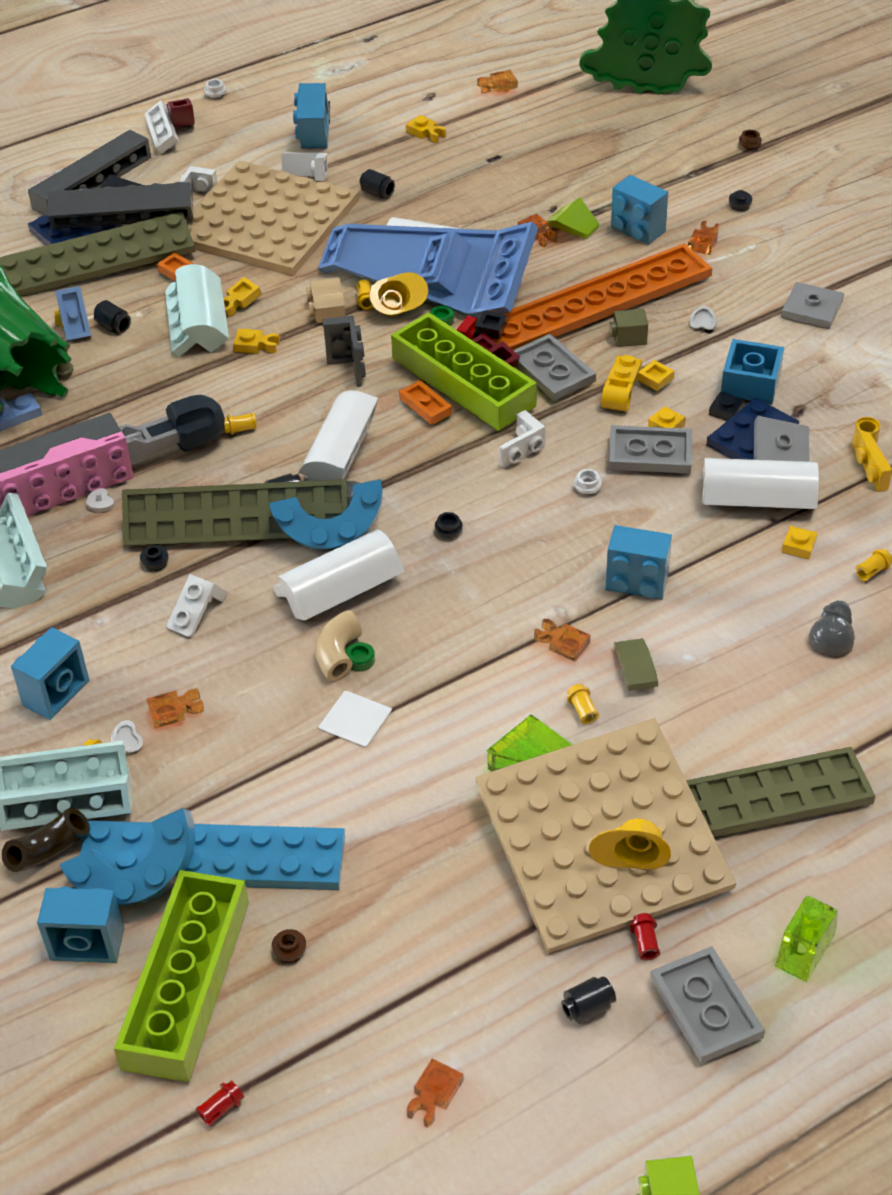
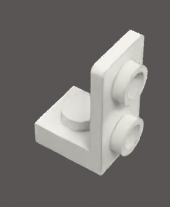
M284 152L282 154V171L297 176L315 177V181H325L328 177V154Z
M190 166L185 174L181 176L179 182H190L192 193L193 191L208 193L217 184L216 170Z
M526 410L517 414L516 433L518 437L499 447V465L502 468L517 463L519 460L545 447V426Z
M189 574L166 625L167 628L190 638L193 637L208 602L211 603L212 599L223 602L227 591L214 583Z

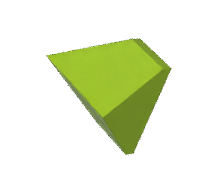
M580 197L560 208L547 220V225L588 239L599 228V222Z

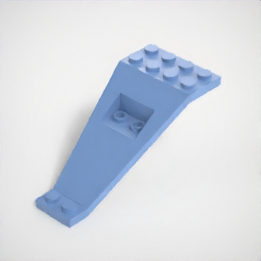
M534 222L500 230L346 224L332 228L318 269L324 274L342 270L375 283L401 273H416L423 277L428 284V296L425 301L438 306H447L454 312L479 319L483 311L498 314L511 312L539 227Z

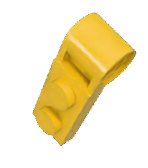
M631 355L616 357L603 388L601 408L628 412L632 390L637 381L638 371L642 369L643 359H637Z
M861 417L856 421L852 441L857 462L862 464L869 482L874 484L878 492L886 491L889 489L892 468L877 445L880 422L872 417Z

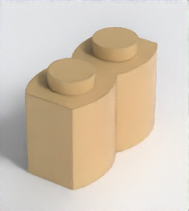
M340 278L310 280V287L306 288L310 317H315L316 323H323L325 318L346 316Z

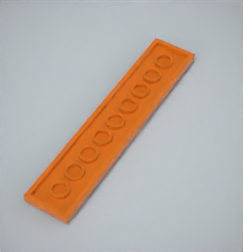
M683 243L513 308L511 312L503 313V315L508 316V324L500 339L489 338L496 344L503 341L512 350L548 334L555 338L614 314V311L629 309L712 276L713 268Z

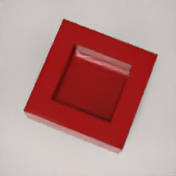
M468 315L456 330L471 340L479 336L475 334L477 318Z

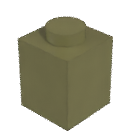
M644 309L614 311V321L609 323L610 336L615 337L617 347L647 345L648 321Z

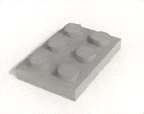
M551 334L514 350L520 356L519 363L515 367L537 382V387L553 401L596 382V373Z
M611 425L608 470L691 474L692 429Z
M713 946L651 970L650 979L700 1064L764 1038L765 1030Z

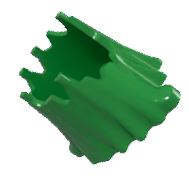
M616 0L611 6L605 8L608 22L597 30V34L601 37L603 43L597 49L584 51L579 61V66L583 72L593 75L595 81H610L615 90H620L624 86H631L637 94L651 90L658 95L681 91L690 76H705L712 69L711 57L699 45L708 36L706 22L710 17V10L699 5L694 0Z
M0 265V392L5 387L19 390L32 387L53 397L58 394L63 398L67 395L68 389L60 384L56 368L60 363L67 364L71 361L72 358L66 353L70 344L62 340L19 296ZM0 403V412H2L3 406Z

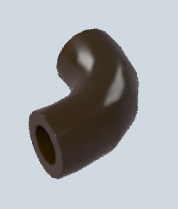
M68 808L42 828L28 835L7 841L2 848V861L6 868L12 872H20L36 867L68 850L85 837L90 831L89 822L79 810Z

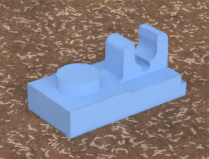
M80 286L55 291L66 340L91 336Z
M31 393L19 396L8 402L4 398L0 399V403L3 406V411L0 412V431L42 415L41 407Z

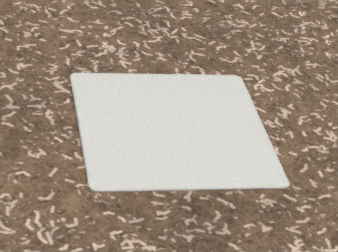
M344 691L318 728L366 747L392 711V708L349 691Z

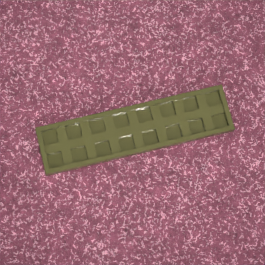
M181 211L0 257V265L11 285L21 297L162 261L173 253L181 256L196 252L184 214Z
M347 480L122 490L124 546L292 539L277 524L270 510L269 503L297 497L302 509L310 516L318 519H331L341 515L348 508Z
M852 747L686 780L714 837L874 804L875 794Z

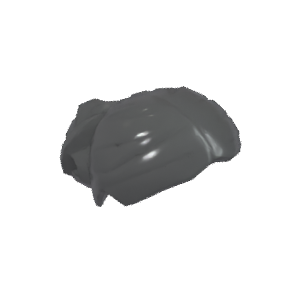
M837 600L825 606L821 618L814 623L810 630V644L820 654L838 657L852 651L855 639L854 630L851 626L852 613L845 601Z

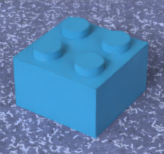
M299 83L298 93H294V105L297 107V110H293V123L297 124L295 127L296 139H300L301 148H328L330 113L326 83Z
M632 175L627 176L612 189L611 228L645 244H651L666 232L669 192Z
M732 339L723 369L721 392L744 400L752 401L758 398L765 403L773 404L782 369L784 347Z
M614 525L607 550L605 590L663 600L669 576L672 534Z
M53 627L40 636L11 665L22 705L48 720H51L90 681L80 641Z
M66 886L46 888L37 925L50 961L117 963L125 928L114 890H106L104 888L73 889Z

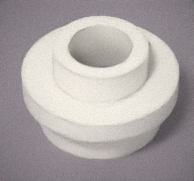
M212 79L206 82L204 91L211 98H220L225 94L226 87L221 80Z
M592 469L581 470L574 479L575 489L584 494L596 493L602 486L599 474Z

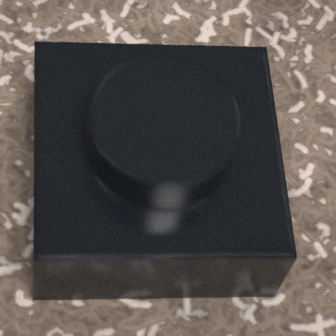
M483 311L475 325V334L481 335L485 333L488 337L500 339L508 324V316Z
M720 392L709 407V415L728 421L744 408L745 400Z

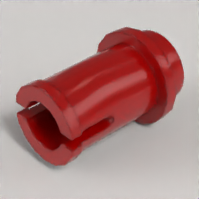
M648 913L635 915L630 924V930L635 934L638 956L642 960H652L661 954L655 934L657 923Z
M232 1080L227 1084L222 1082L220 1090L203 1104L196 1107L198 1115L207 1126L211 1127L214 1122L232 1107L238 1108L241 1106L240 1101L244 1098V1095Z

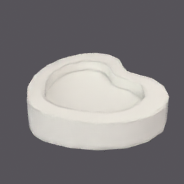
M708 306L697 308L690 317V325L694 329L705 328L706 330H713L717 324V318Z
M100 488L88 495L86 500L87 509L97 513L107 512L114 508V500L109 497L106 489Z
M129 720L121 721L112 731L111 742L124 741L126 753L136 752L143 745L142 737L136 733L134 723Z

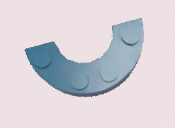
M381 479L353 485V497L349 507L341 515L331 519H318L310 516L302 509L297 497L271 502L269 506L277 524L294 541L311 549L332 551L369 532L381 510L383 499Z
M181 808L153 821L155 835L152 849L146 858L134 867L118 870L109 865L100 852L92 850L59 865L67 879L77 889L104 888L106 890H114L118 905H139L155 900L174 887L179 870L187 871L186 868L191 855L194 853L196 838L191 811Z

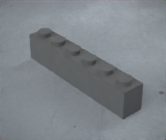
M128 130L28 189L32 210L46 216L48 215V192L100 188L109 175L121 177L151 158L148 138Z
M190 182L153 183L151 185H128L125 187L107 186L96 189L82 188L79 190L48 192V218L52 229L133 224L181 211L184 214L185 220L194 219L193 194Z

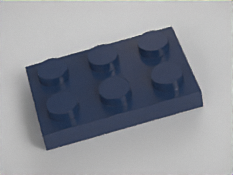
M755 398L707 437L706 445L730 459L754 460V420L757 416L799 424V420Z

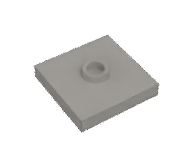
M796 282L782 309L781 317L830 329L843 302L844 293Z
M757 416L754 420V460L809 462V426Z

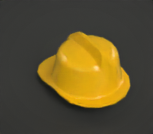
M401 273L377 281L371 287L369 294L370 302L380 313L390 317L398 316L404 312L416 309L425 302L428 296V284L423 277L416 273Z
M640 818L627 820L615 830H608L598 834L591 840L589 845V853L594 861L609 867L653 870L663 867L669 862L671 857L670 846L662 838L661 828L651 821Z

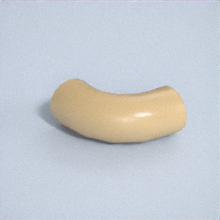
M346 610L327 622L316 639L315 657L323 674L329 681L342 679L352 668V660L347 656L345 647L350 641L360 637L362 630L356 615L351 610Z

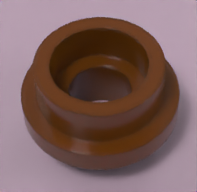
M752 129L743 131L739 137V144L747 150L759 147L762 142L760 133Z
M283 930L272 941L273 953L282 962H296L306 950V939L297 930ZM286 943H294L291 946L284 945Z

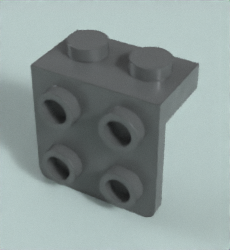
M353 315L323 319L327 365L353 362L357 387L362 386L361 378L366 377L365 363L360 362L365 357L363 342H358L362 341L360 325L355 326Z

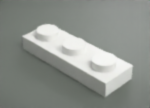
M160 100L144 114L155 147L162 154L175 145L178 137L167 106Z

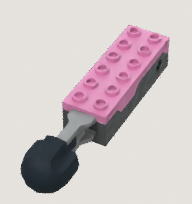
M202 394L193 395L168 405L166 417L137 427L127 424L119 427L112 414L107 413L0 450V507L7 493L18 494L25 508L26 516L88 495L94 490L107 488L134 478L131 465L140 463L148 453L177 444L181 450L187 452L217 439L224 429L225 417L220 404L208 396Z

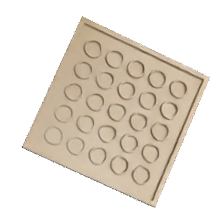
M238 161L193 208L194 219L186 220L197 250L294 276L331 233L332 228H335L357 203L359 191L327 182L315 181L304 176L293 175L265 166L254 165L246 161Z
M656 718L476 777L477 788L547 954L628 927L635 915L648 913L653 918L733 890L736 887V881ZM634 818L651 821L661 828L662 838L671 849L669 862L663 867L653 870L604 866L595 862L589 853V845L594 837L605 831L615 830L627 820Z

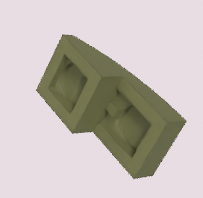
M644 639L614 642L615 655L621 665L622 678L628 690L658 687L656 670Z

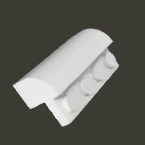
M346 391L337 396L299 470V474L305 475L304 481L345 479L375 416L378 402L377 397L359 391Z
M705 458L704 467H702V502L704 505L817 509L819 469L817 462Z
M377 529L279 575L280 583L274 585L273 588L277 597L287 598L295 619L307 620L404 573L405 570L390 539L385 533Z

